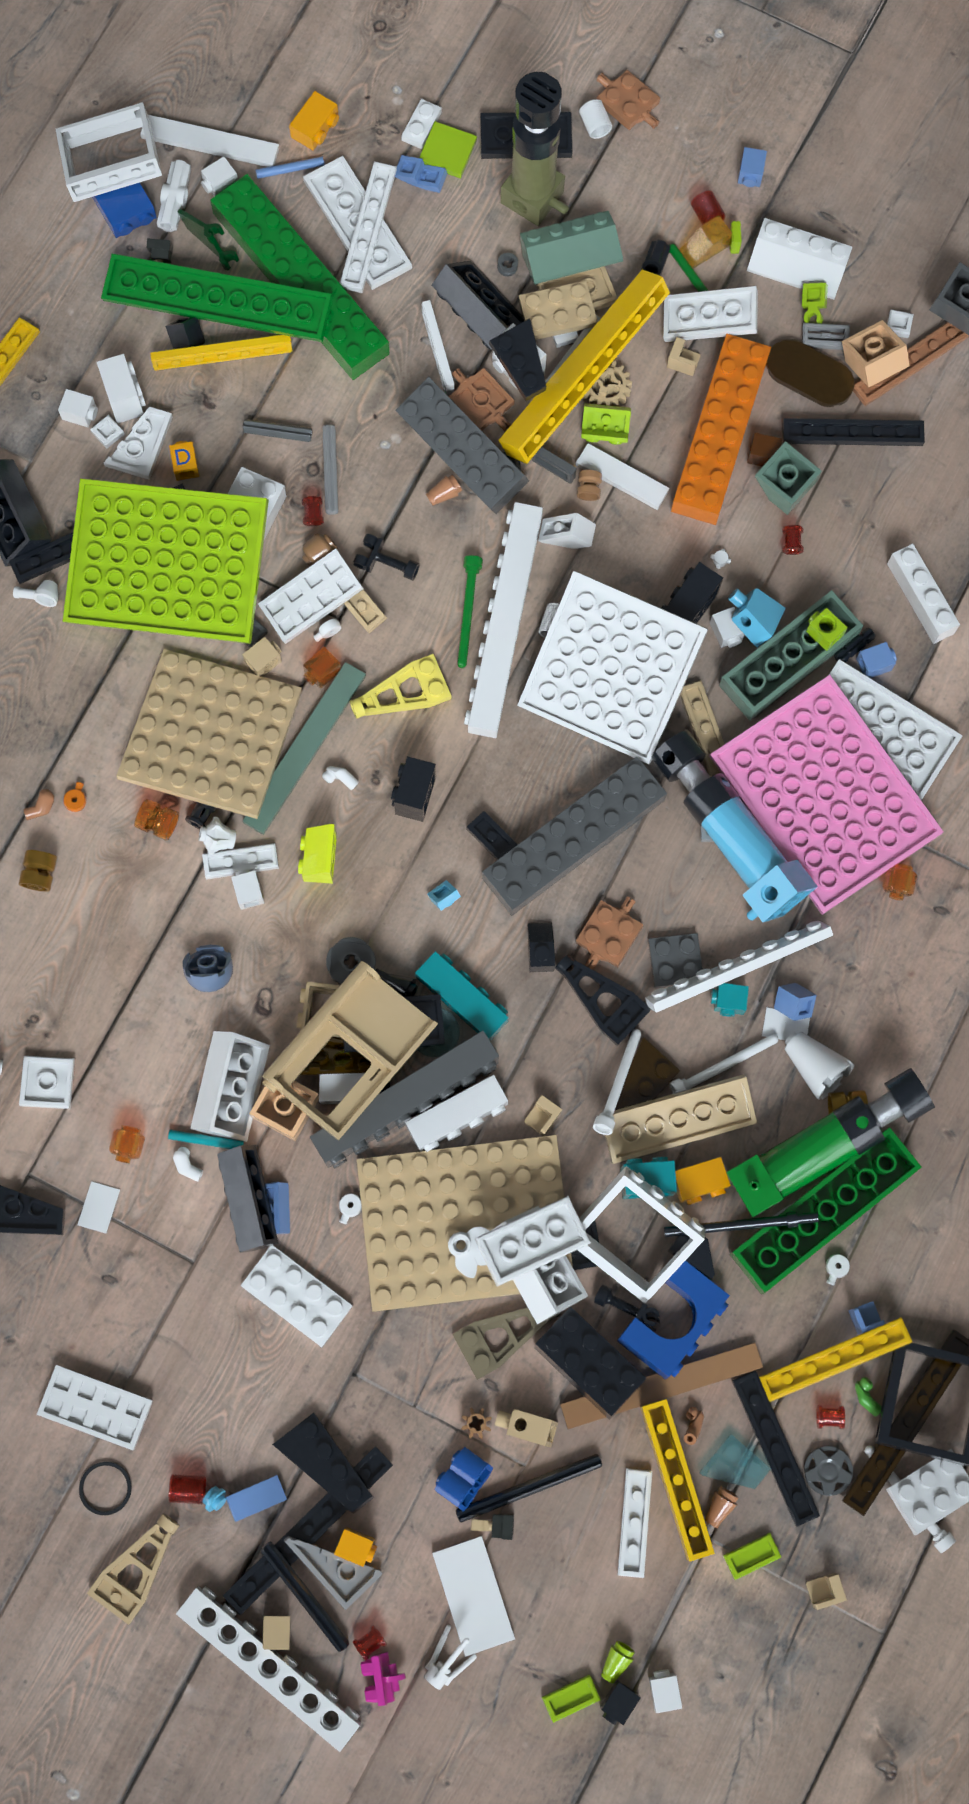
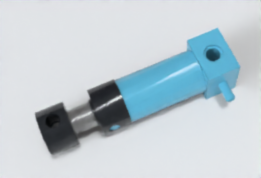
M685 730L674 735L653 753L652 760L669 782L680 779L684 783L683 785L690 792L683 801L684 805L699 825L705 829L749 888L743 894V897L752 907L747 913V918L753 921L759 917L762 922L783 917L818 886L798 860L788 862L741 801L740 796L722 773L712 777L709 776L706 769L700 764L706 757V753L691 733Z

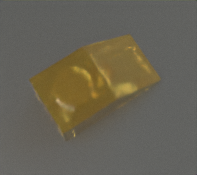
M718 215L700 226L679 250L694 269L729 247L732 232Z

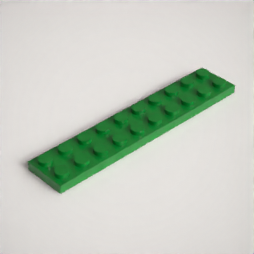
M111 254L101 299L105 302L323 342L333 296L332 294Z

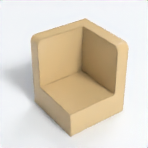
M676 337L669 355L667 368L693 376L701 355L684 349L685 340Z
M541 1095L524 1122L540 1135L545 1136L561 1114L562 1109Z
M837 1573L828 1574L806 1582L812 1606L816 1610L847 1601L839 1574Z
M263 1616V1649L289 1650L290 1616Z

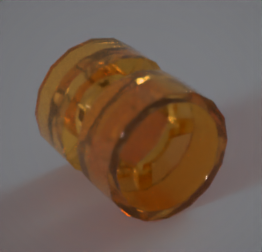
M146 799L137 813L134 826L147 833L152 830L154 836L167 841L176 828L179 812L168 807L161 809L159 803Z

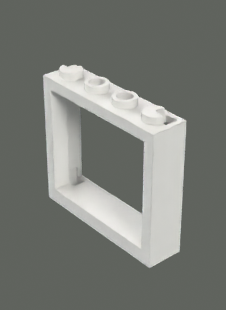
M143 102L56 128L66 186L73 202L162 176L150 119ZM143 127L148 154L75 175L71 148Z
M626 1166L579 1218L584 1230L590 1226L618 1193L627 1186L687 1234L690 1239L650 1283L588 1234L587 1236L591 1243L578 1249V1251L642 1302L646 1303L705 1240V1228L698 1223L699 1220L697 1218L688 1216L680 1204L668 1200L660 1188L655 1185L651 1186L644 1181L645 1179L640 1172L637 1174Z

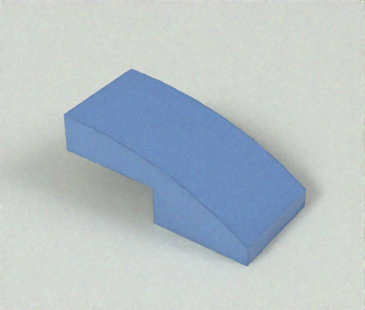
M401 155L395 177L413 186L440 193L448 173L446 168L424 164L423 159Z
M278 1475L225 1497L235 1522L287 1500Z

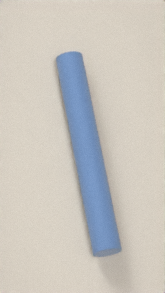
M323 156L256 169L255 171L257 179L324 166Z

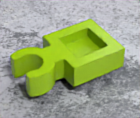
M827 283L803 284L802 307L803 309H808L804 314L805 323H810V318L817 316L816 322L822 324L823 316L820 313V308H827Z

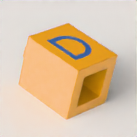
M179 441L174 445H169L176 481L200 477L193 442Z

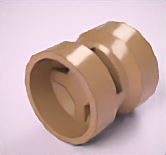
M595 470L580 471L578 477L580 486L577 489V497L585 501L599 500L601 496L599 485L602 483V474Z

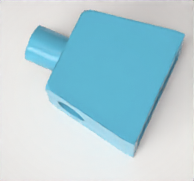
M737 588L728 597V600L737 607L732 616V621L757 648L773 636L786 609L784 606L757 588H754L747 595Z

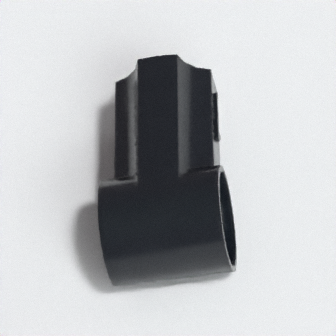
M662 240L652 241L641 270L661 276L671 246Z

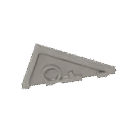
M288 1536L284 1539V1542L345 1610L382 1575L378 1569L367 1565L362 1567L334 1555L333 1552Z

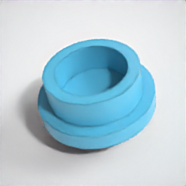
M217 1486L211 1488L202 1501L206 1505L205 1509L208 1512L218 1511L226 1502V1491L223 1488L219 1489Z

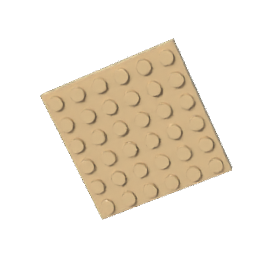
M164 649L116 775L117 779L258 819L301 696L302 688Z

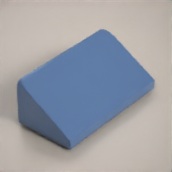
M283 1182L265 1183L276 1234H289V1185Z

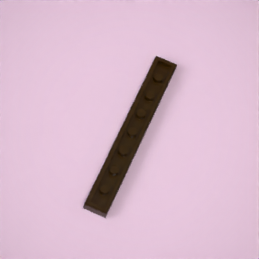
M953 1329L940 1350L968 1356L969 1339ZM934 1358L892 1422L889 1437L913 1442L962 1364ZM878 1444L845 1494L842 1502L861 1516H865L906 1451Z

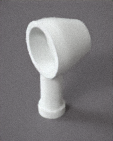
M44 580L36 590L15 586L13 596L18 599H34L43 606L54 607L58 602V585L53 581Z

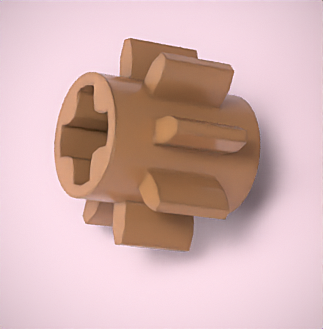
M470 1408L471 1415L469 1418L462 1416L467 1421V1425L463 1426L461 1430L469 1429L471 1431L469 1434L470 1439L474 1433H478L480 1439H483L482 1431L484 1429L491 1431L490 1427L486 1426V1422L492 1418H484L482 1416L484 1413L483 1408L479 1414L475 1413L473 1408ZM473 1416H477L478 1419H483L484 1421L480 1425L481 1430L479 1431L469 1427Z

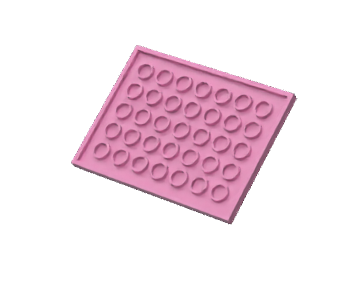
M831 675L710 754L714 764L738 793L741 801L788 862L798 860L818 887L808 896L822 915L944 832Z

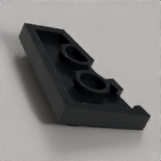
M530 318L489 340L490 347L525 401L546 391V382Z

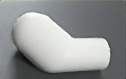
M329 766L322 774V778L326 782L332 783L335 779H338L350 790L359 783L351 773L341 767Z
M178 1148L173 1155L177 1171L199 1182L203 1170L190 1164V1151L188 1148Z

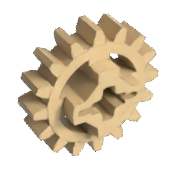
M613 361L583 398H590L589 404L596 403L608 406H619V402L625 404L626 397H630L632 381L629 380L630 373H623L624 366L622 365L617 368L616 361Z

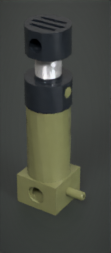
M546 72L526 74L519 80L515 88L512 173L501 186V204L538 227L552 208L562 214H566L569 210V206L559 201V198L564 193L565 175L556 170L557 150L560 140L559 115L561 112L562 88L558 80Z

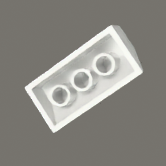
M764 218L747 271L803 289L804 283H827V298L834 300L852 246Z
M213 1032L190 1129L233 1140L248 1141L253 1119L249 1113L258 1098L270 1045L234 1032Z
M537 1206L515 1217H512L504 1221L494 1229L501 1227L509 1222H512L520 1217H523L529 1213H532L540 1208L539 1206ZM566 1255L513 1279L537 1324L588 1297Z

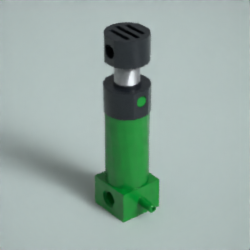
M909 1068L885 1082L884 1085L888 1093L879 1097V1099L877 1098V1100L867 1105V1103L864 1104L860 1096H857L833 1110L831 1114L763 1154L755 1155L726 1172L752 1217L784 1200V1197L852 1157L860 1155L884 1141L885 1137L881 1130L883 1126L885 1127V1125L893 1122V1120L895 1121V1119L897 1120V1118L903 1116L910 1123L934 1109L933 1101L913 1069Z

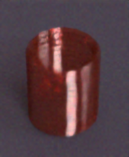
M703 191L691 201V206L704 229L715 228L724 221L726 214L712 191Z
M172 1474L169 1483V1502L202 1505L206 1490V1477Z

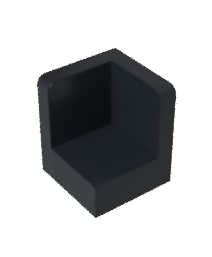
M195 317L179 318L165 326L173 349L201 346L205 343L199 321Z

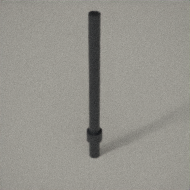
M796 1211L786 1212V1215L700 1224L705 1228V1233L786 1225H788V1228L798 1227V1224L819 1222L818 1212L797 1214ZM677 1226L664 1227L665 1237L687 1235Z

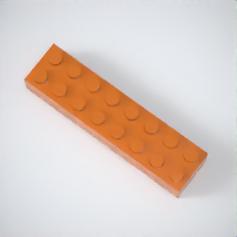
M726 334L673 500L671 512L713 525L717 524L771 346Z

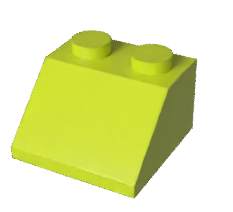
M334 824L306 828V836H301L300 850H304V859H299L298 874H302L304 882L333 884L337 842Z

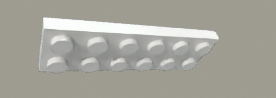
M341 156L303 176V181L349 252L366 191L345 158ZM384 220L366 279L372 290L412 269L410 260Z

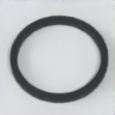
M113 1462L94 1464L86 1470L79 1484V1495L83 1505L97 1515H111L120 1511L129 1501L132 1491L128 1473L120 1465ZM100 1466L117 1468L122 1472L127 1481V1494L120 1506L111 1511H98L92 1508L87 1503L83 1493L86 1477L92 1470Z

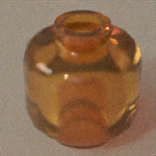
M898 863L885 873L883 890L890 893L889 898L903 901L904 897H910L914 894L918 876L913 871V867Z
M121 1125V1129L114 1130L109 1151L111 1154L116 1155V1161L130 1164L131 1159L140 1158L145 1142L144 1135L140 1133L141 1129Z

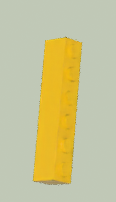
M663 1399L641 1406L640 1410L686 1559L691 1562L715 1554L668 1401Z

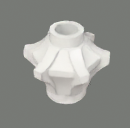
M213 817L210 824L206 825V827L201 826L198 839L203 841L208 855H213L219 850L233 849L236 840V830L225 826L218 817Z

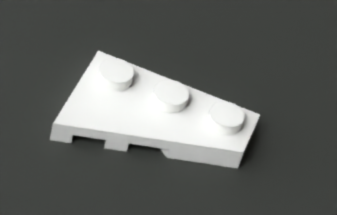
M149 407L132 427V431L126 439L118 444L117 450L113 455L105 460V467L150 480L173 418L172 413Z

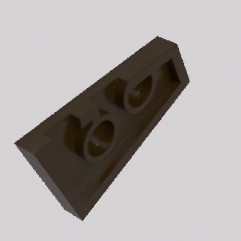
M644 1037L630 1065L615 1110L654 1100L680 1072L672 1062Z

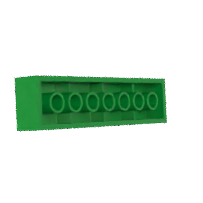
M890 1127L882 1132L885 1137L884 1141L844 1162L778 1215L782 1216L786 1215V1212L796 1211L797 1214L818 1212L819 1222L798 1224V1227L788 1228V1225L762 1228L729 1254L761 1295L769 1291L922 1168Z

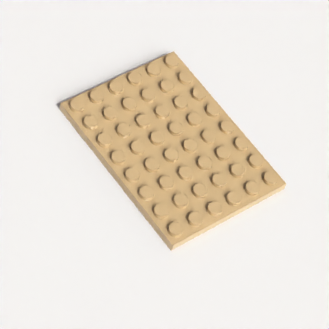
M557 1135L437 1149L428 1152L420 1151L357 1159L372 1312L519 1295L520 1292L513 1280L497 1287L487 1265H477V1272L474 1278L463 1275L456 1268L455 1256L449 1251L448 1242L450 1237L457 1232L467 1233L473 1227H483L491 1231L504 1221L539 1206V1208H543L564 1198ZM459 1240L456 1244L457 1249L463 1250L466 1247L465 1241ZM569 1253L566 1256L573 1267L572 1256Z

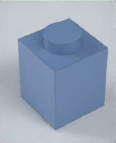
M744 147L738 184H743L747 187H760L767 151Z
M887 642L860 651L856 658L862 674L869 678L892 671L897 660L894 650L889 648Z

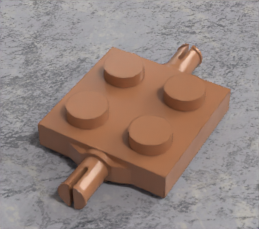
M626 70L619 78L613 81L605 76L604 73L597 77V81L605 87V90L597 96V99L602 101L605 110L624 127L630 130L642 121L648 123L653 129L658 126L660 121L650 113L659 104L660 97L632 73Z
M459 368L456 371L454 370L452 376L460 385L448 397L481 431L495 422L504 432L507 431L511 424L503 415L514 405L515 401L484 368L468 378Z
M626 897L621 908L612 907L601 900L576 939V944L587 949L591 955L585 964L586 967L593 970L599 960L609 962L617 968L620 966L643 928L642 923L633 919L628 914L636 903L633 899L630 900V897Z

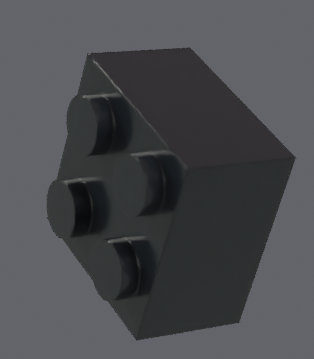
M407 756L406 762L401 763L399 767V786H394L391 795L392 806L395 808V815L423 822L436 780V764Z

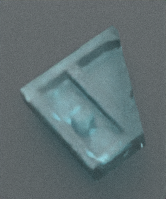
M730 1434L699 1474L755 1489L771 1468Z

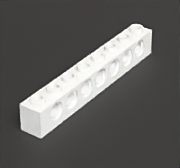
M198 1586L176 1615L340 1752L359 1728L361 1722L358 1718L360 1715L349 1706L343 1708L337 1702L339 1698L331 1690L326 1689L324 1692L318 1687L317 1683L319 1681L307 1671L303 1674L296 1668L298 1663L286 1654L283 1657L276 1650H264L263 1640L255 1634L257 1629L250 1622L245 1620L242 1623L235 1617L237 1612L226 1603L222 1606L215 1600L217 1595L206 1586L203 1589ZM207 1607L214 1609L216 1612V1618L213 1622H207L203 1618V1610ZM229 1624L235 1627V1638L227 1639L223 1635V1627ZM245 1642H253L256 1645L257 1652L254 1656H248L244 1653L243 1645ZM266 1659H273L277 1663L276 1672L268 1673L264 1670L263 1663ZM293 1676L296 1678L298 1687L295 1690L286 1689L283 1683L285 1677ZM309 1693L315 1694L318 1698V1705L308 1707L304 1703V1696ZM335 1711L339 1716V1721L334 1725L328 1724L324 1718L326 1712Z

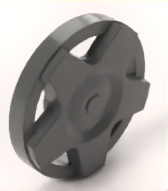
M823 1446L812 1451L807 1457L804 1464V1476L810 1488L815 1492L825 1496H834L842 1493L850 1485L853 1477V1467L849 1457L842 1450L832 1446ZM831 1450L835 1453L828 1457L823 1451ZM813 1458L815 1467L808 1470L810 1461ZM844 1460L847 1463L848 1472L842 1468ZM819 1481L822 1490L818 1489L812 1482ZM836 1483H844L841 1488L834 1491Z

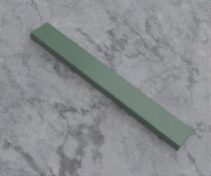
M346 662L344 663L274 771L258 819L245 816L242 821L245 825L262 835L266 833L364 681L365 673Z

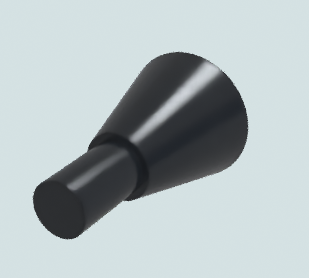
M378 968L375 970L380 978L401 996L409 997L415 995L418 988L415 985L416 979L388 974Z

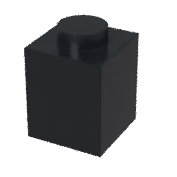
M616 1680L600 1705L601 1710L604 1711L602 1717L613 1725L619 1722L624 1726L641 1699L640 1695L619 1680Z

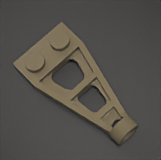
M527 1307L475 1321L455 1332L453 1336L478 1380L502 1366L549 1320L551 1321L558 1317L559 1314L537 1324ZM525 1316L529 1319L531 1327L524 1334L516 1337L509 1323L512 1320ZM503 1328L509 1336V1341L503 1349L494 1353L489 1349L484 1340V1334L491 1329Z

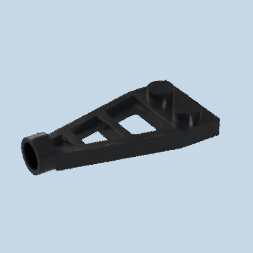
M569 954L555 967L565 977L598 1029L616 1046L651 1011V1008L634 992L577 962ZM571 965L574 966L571 972H567ZM585 976L590 977L600 985V988L593 996H588L579 986L580 980ZM603 993H611L621 1000V1006L611 1016H605L597 1005V999Z

